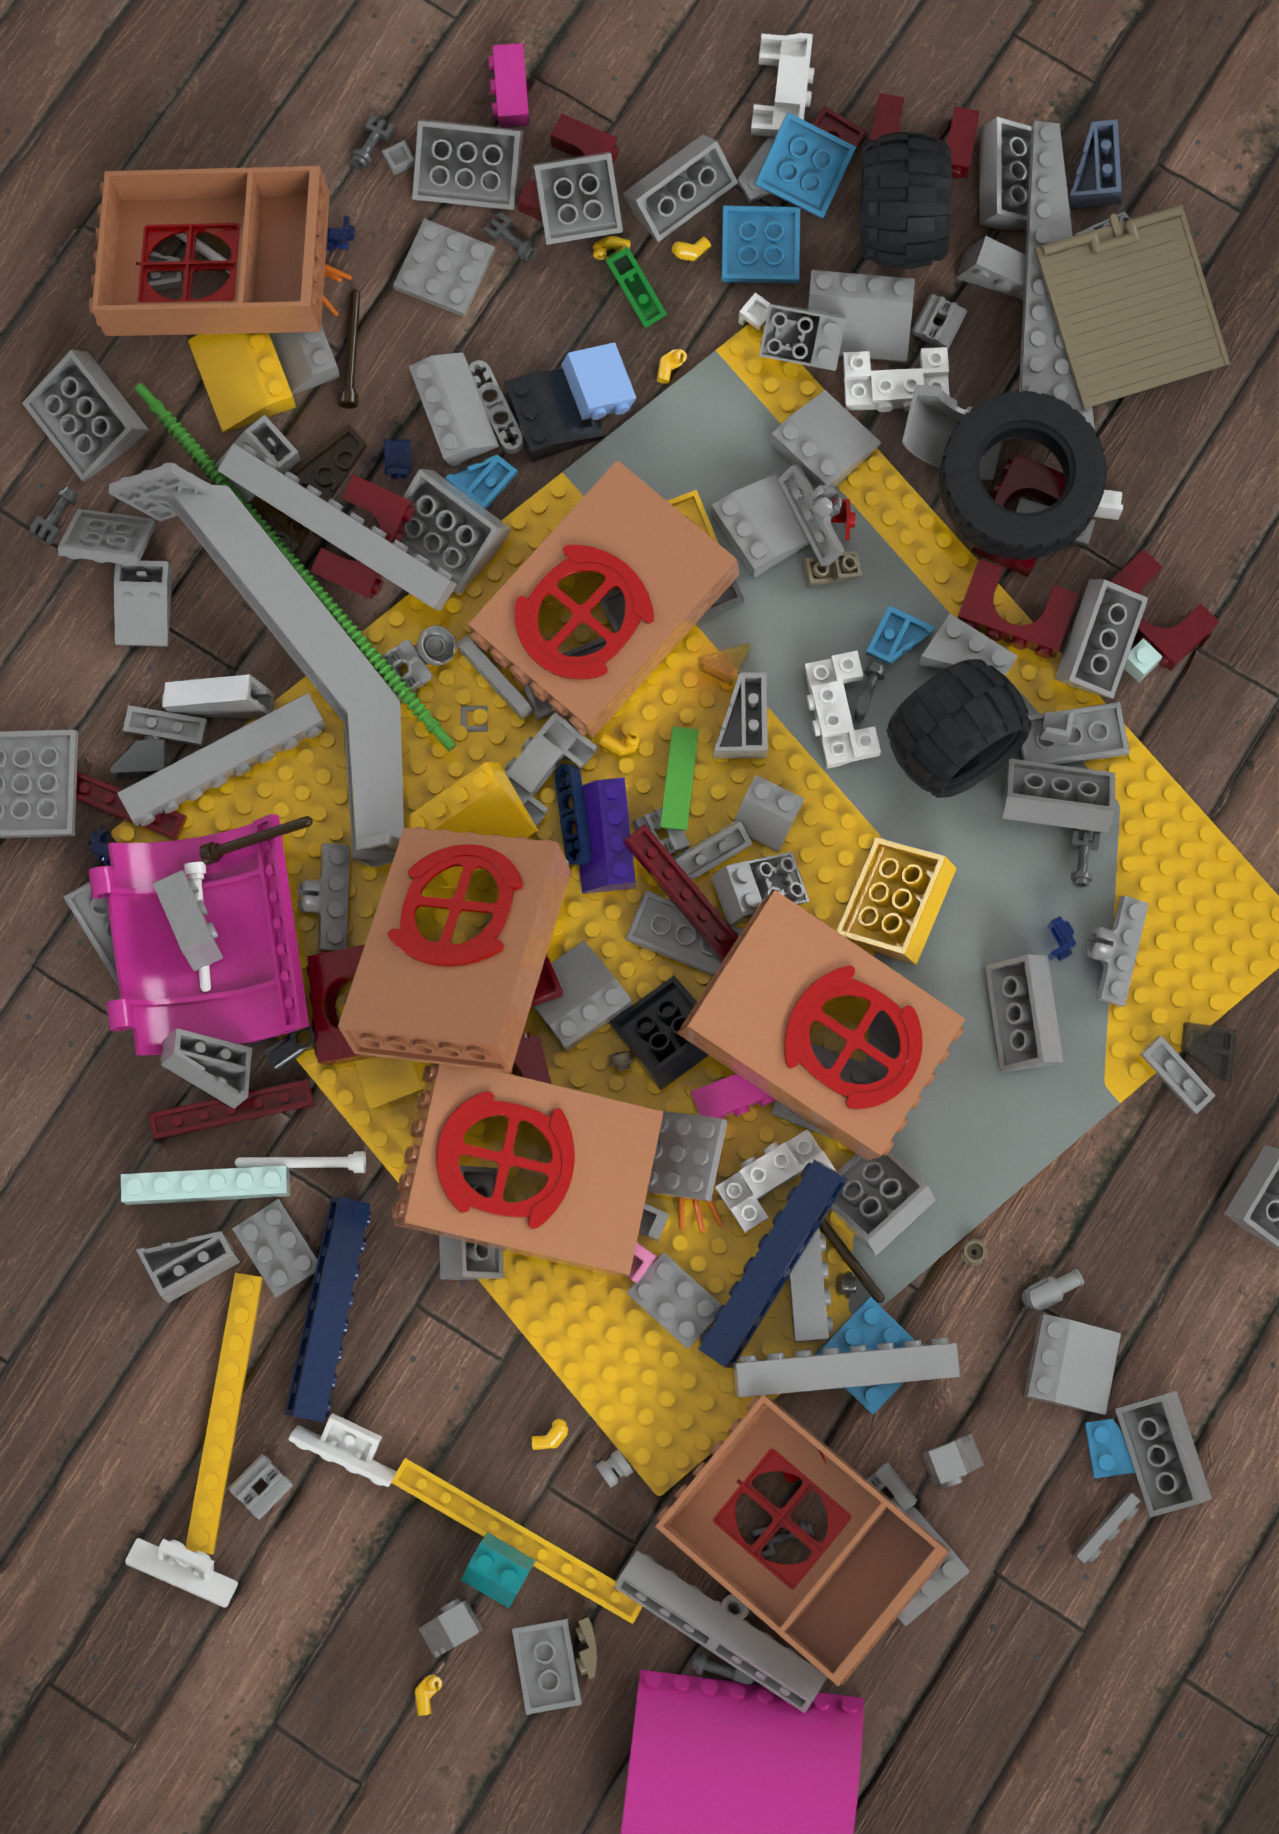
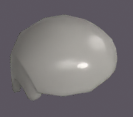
M438 625L423 630L416 643L417 652L422 660L434 666L443 665L451 661L456 650L455 637L448 629Z

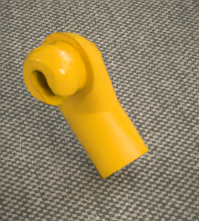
M675 349L661 357L657 375L659 383H669L671 371L686 361L687 354L684 350Z
M556 1419L552 1422V1428L547 1435L532 1436V1449L557 1448L568 1434L566 1421Z
M435 1675L426 1676L415 1688L417 1716L431 1714L430 1698L442 1687L440 1677Z

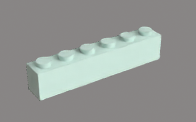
M287 1166L121 1174V1202L126 1205L290 1196V1169Z

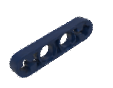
M561 764L555 771V786L565 858L571 865L585 866L591 858V845L581 773L575 765ZM573 796L574 803L572 808H569L568 801ZM576 821L577 831L573 834L572 825Z

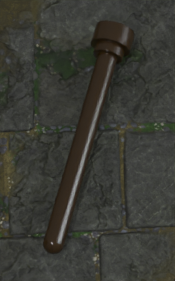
M357 289L350 292L344 388L338 393L337 402L339 407L345 409L357 408L359 395L356 393L357 390L354 389L360 292Z
M305 816L223 844L209 842L200 846L199 854L204 864L211 865L219 862L224 854L312 825L313 820L310 816Z
M824 1218L819 1226L821 1232L825 1234L827 1240L870 1296L877 1303H882L885 1298L884 1294Z

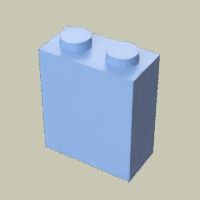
M615 342L567 353L561 365L582 420L589 418L598 420L607 414L616 413V415H620L630 410L636 396Z

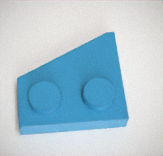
M495 455L486 459L483 463L468 466L465 471L455 475L449 474L445 479L483 508L487 509L515 478L518 472L499 455Z
M888 606L866 651V655L891 665L930 636L935 627L894 607Z
M1113 1419L1084 1423L1093 1479L1136 1473L1123 1432Z

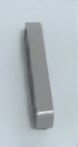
M480 360L472 362L469 365L470 371L501 448L509 454L519 452L523 447L522 433L489 365ZM476 369L484 372L485 384L482 385L480 378L477 375L474 376ZM488 390L495 391L497 393L496 400L492 402L485 401L483 399L484 392ZM500 412L507 414V422L497 424L493 420L495 414ZM509 429L513 439L517 438L516 444L513 446L510 442L506 443L507 434L505 431Z
M468 636L463 637L455 644L461 654L519 718L524 720L533 712L532 707Z

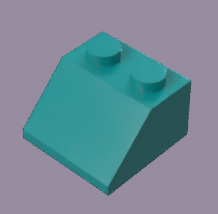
M487 1532L470 1560L461 1581L505 1607L510 1608L536 1560Z

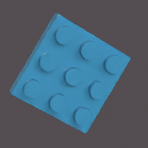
M787 112L753 185L822 219L856 147Z
M723 206L722 282L799 284L800 207Z
M869 1296L815 1354H823L822 1349L839 1347V1352L850 1351V1346L866 1345L867 1350L877 1349L878 1343L894 1342V1347L905 1346L904 1341L914 1339ZM904 1382L845 1387V1389L870 1414L874 1415Z

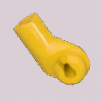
M611 235L606 236L594 243L592 247L594 250L593 257L603 260L607 256V252L612 249L617 250L624 245L630 248V240Z
M702 237L694 245L677 241L672 245L671 250L679 259L694 261L708 250L711 244L707 238Z
M605 733L599 745L618 756L634 752L639 747L640 739L635 733H629L628 736L619 740Z

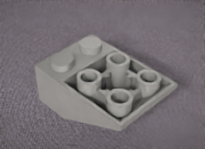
M769 304L759 356L836 371L846 316L818 310Z
M265 414L247 428L234 442V444L240 447L245 443L256 450V457L262 461L267 457L279 465L277 470L284 475L286 471H290L301 462L299 452ZM230 448L215 465H221ZM229 478L228 482H233V487L238 488L237 493H242V498H246L248 500L247 503L256 497L255 494Z
M139 561L137 566H122L119 563H115V645L168 647L173 570L168 561Z
M793 852L727 865L711 876L729 926L748 922L761 901L774 890L798 906L809 902Z

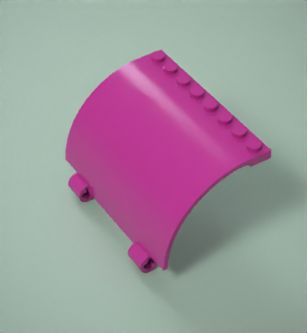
M270 814L253 821L252 824L237 829L196 838L152 843H109L108 849L111 866L95 867L88 870L92 898H107L120 999L106 1003L110 1031L133 1029L136 1056L162 1055L163 1040L176 1028L243 1045L309 1027L282 836L224 854L219 862L206 865V874H204V879L202 880L203 901L209 914L205 918L208 923H213L219 937H216L215 940L224 957L209 965L211 989L208 992L201 990L199 970L193 971L182 953L153 886V883L179 871H184V864L203 862L199 854L201 845L209 842L223 844L280 825L279 815Z
M640 1670L621 1834H853L861 1764L864 1698L818 1692L812 1704L804 1713L763 1685Z

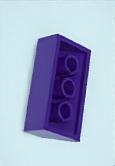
M625 777L596 780L584 784L582 787L590 837L591 858L588 864L579 866L582 894L635 889L633 854L623 843L631 835ZM575 821V829L577 831V822Z

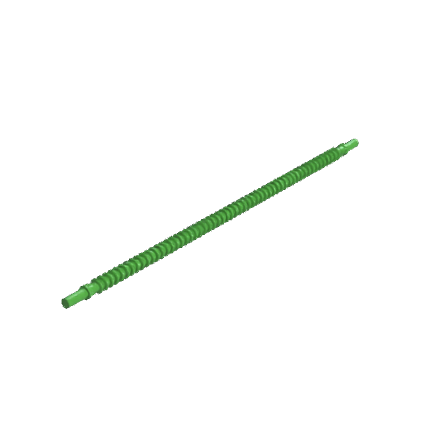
M143 383L138 384L135 387V391L147 403L149 410L159 417V423L164 424V429H169L168 433L173 434V439L178 440V445H183L182 449L187 451L188 456H192V461H197V467H201V471L206 472L207 478L211 477V483L229 486L359 650L369 659L371 665H374L375 670L379 671V675L384 676L383 680L389 682L388 686L394 688L393 692L398 693V698L403 699L402 703L404 705L408 704L407 709L413 710L412 715L418 716L417 720L424 723L428 732L433 733L448 752L453 750L456 744L441 728V723L430 715V709L425 710L426 705L420 704L421 699L415 698L416 693L410 692L411 687H405L406 682L400 681L401 676H396L397 672L396 670H391V664L386 665L387 660L381 659L382 654L376 653L377 648H372V642H366L367 637H362V631H357V625H352L353 621L351 619L347 620L348 615L342 614L343 609H338V603H333L334 599L332 597L328 598L329 593L323 592L324 587L318 586L319 581H313L314 576L309 575V570H304L305 566L304 564H299L300 560L298 558L294 559L295 554L290 553V548H285L286 544L285 542H280L281 538L279 536L275 537L276 532L271 531V526H266L267 522L266 520H261V515H256L257 510L252 509V504H247L248 500L242 498L243 494L237 493L238 488L233 487V482H228L229 478L217 471L219 466H214V460H209L210 456L204 455L205 450L200 449V444H195L196 440L191 438L190 433H186V428H181L182 424L177 422L176 417H172V412H167L163 403L157 400Z

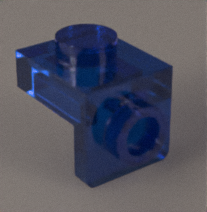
M344 216L342 229L328 228L326 250H348L349 242L354 241L355 226L351 225L350 216Z
M411 439L384 440L385 474H391V478L394 479L406 478V474L412 472Z
M100 826L98 831H94L89 839V850L93 855L100 857L99 862L111 866L108 845H105L109 832L105 827Z
M1059 916L1048 924V928L1059 945V948L1049 953L1048 958L1050 961L1055 958L1061 961L1073 954L1071 949L1077 944L1072 936L1074 935L1072 926L1067 920L1063 921L1062 917Z

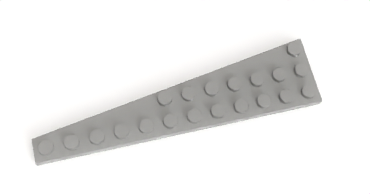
M1034 121L1031 128L1019 392L1034 391L1038 394L1044 393L1054 396L1057 400L1061 399L1071 405V408L1074 410L1077 409L1086 418L1087 423L1090 422L1095 430L1092 407L1082 409L1034 252L1036 247L1073 236L1060 123Z

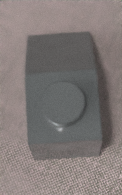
M147 736L144 740H137L111 767V774L115 779L147 778L168 767V746L166 742L158 736Z

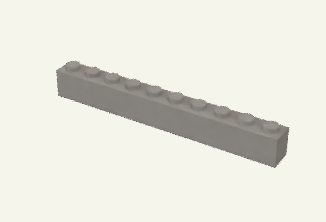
M233 443L217 471L432 608L439 611L442 610L457 585L450 580L453 576L452 574L440 567L437 571L429 567L430 560L418 553L415 557L407 553L409 547L396 539L393 543L385 539L387 533L374 525L372 529L363 525L365 519L354 512L347 515L341 511L344 507L343 505L331 498L328 502L320 497L321 491L309 484L306 488L299 484V477L289 471H286L284 475L277 470L279 466L277 463L267 457L262 461L256 457L257 451L245 443L242 447Z

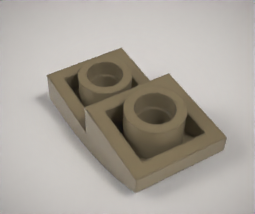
M857 551L843 552L830 566H821L817 557L805 558L802 561L807 587L839 583L862 577Z
M588 1616L579 1620L580 1627L575 1628L581 1644L586 1642L588 1644V1648L579 1651L581 1658L576 1659L582 1676L588 1674L589 1679L595 1677L597 1667V1646L593 1626Z

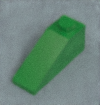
M627 245L604 257V260L645 328L667 315Z

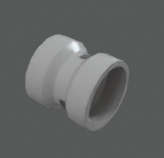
M618 1449L611 1454L610 1459L595 1465L610 1488L618 1483V1479L622 1476L627 1477L633 1473V1470Z

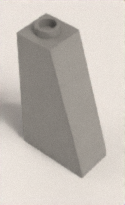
M250 674L165 682L164 693L162 694V707L170 713L194 717L259 719L273 712L275 693Z

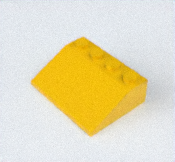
M269 333L197 334L188 340L223 434L252 424L264 414L268 418L296 408L292 392Z
M486 761L404 818V824L407 828L422 827L435 831L473 832L478 835L487 836L497 834L502 837H525L527 839L538 832L536 825L500 763ZM455 866L440 874L452 888H456L463 867ZM475 869L473 871L472 876H474L483 869Z
M876 837L837 932L851 942L890 958L917 965L957 868L946 856Z
M345 1004L338 1007L340 1016L342 1015ZM373 1057L355 1061L369 1109H376L419 1095L420 1092L423 1093L425 1082H422V1075L425 1066H429L430 1063L385 1057Z

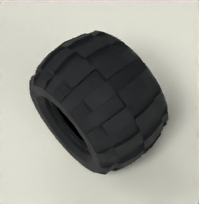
M894 132L881 135L878 140H868L864 145L861 176L860 243L861 254L865 260H875L877 265L893 269H915L931 265L933 261H942L947 255L951 222L952 162L951 148L945 140H936L935 136L919 132Z
M968 659L939 672L908 696L893 713L886 732L890 738L889 743L893 754L907 776L920 788L930 792L936 798L955 796L975 786L1006 763L1027 740L1032 722L1028 718V709L1021 694L1004 674L994 666H988L982 659Z

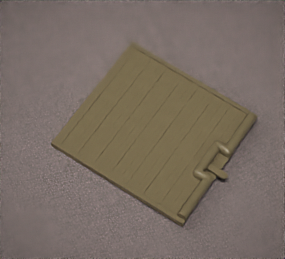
M1182 204L1119 223L1118 216L1113 213L1109 216L1111 226L1034 248L1082 409L1230 364Z

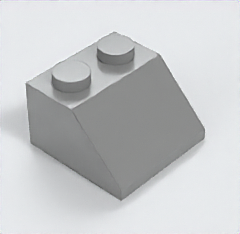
M756 775L734 821H741L749 838L779 852L803 806L804 798Z

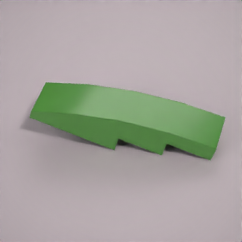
M672 726L660 829L687 831L699 729Z

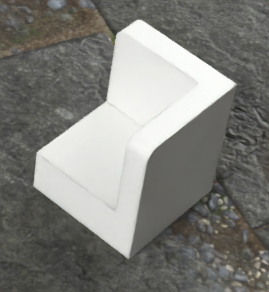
M755 292L739 311L738 323L743 326L747 321L760 331L766 323L770 303Z
M1104 490L1101 502L1093 517L1118 520L1123 511V505H1121L1122 492Z

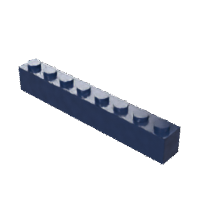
M814 1159L812 1163L809 1162L801 1173L803 1179L798 1187L794 1186L787 1196L788 1203L784 1210L778 1211L772 1221L774 1226L770 1233H766L759 1241L758 1248L760 1249L754 1258L751 1257L747 1261L743 1269L745 1274L740 1282L736 1281L729 1291L731 1297L726 1305H721L714 1317L716 1319L711 1329L708 1328L703 1333L700 1339L702 1344L698 1350L725 1368H733V1362L738 1361L739 1356H741L848 1180L820 1161Z
M331 1197L284 1415L324 1422L325 1417H328L330 1413V1393L337 1381L335 1369L337 1362L341 1360L343 1352L341 1346L342 1336L346 1334L348 1329V1319L346 1317L348 1308L352 1306L354 1301L353 1284L360 1273L359 1256L364 1251L366 1239L364 1238L365 1228L371 1220L369 1203L343 1197Z

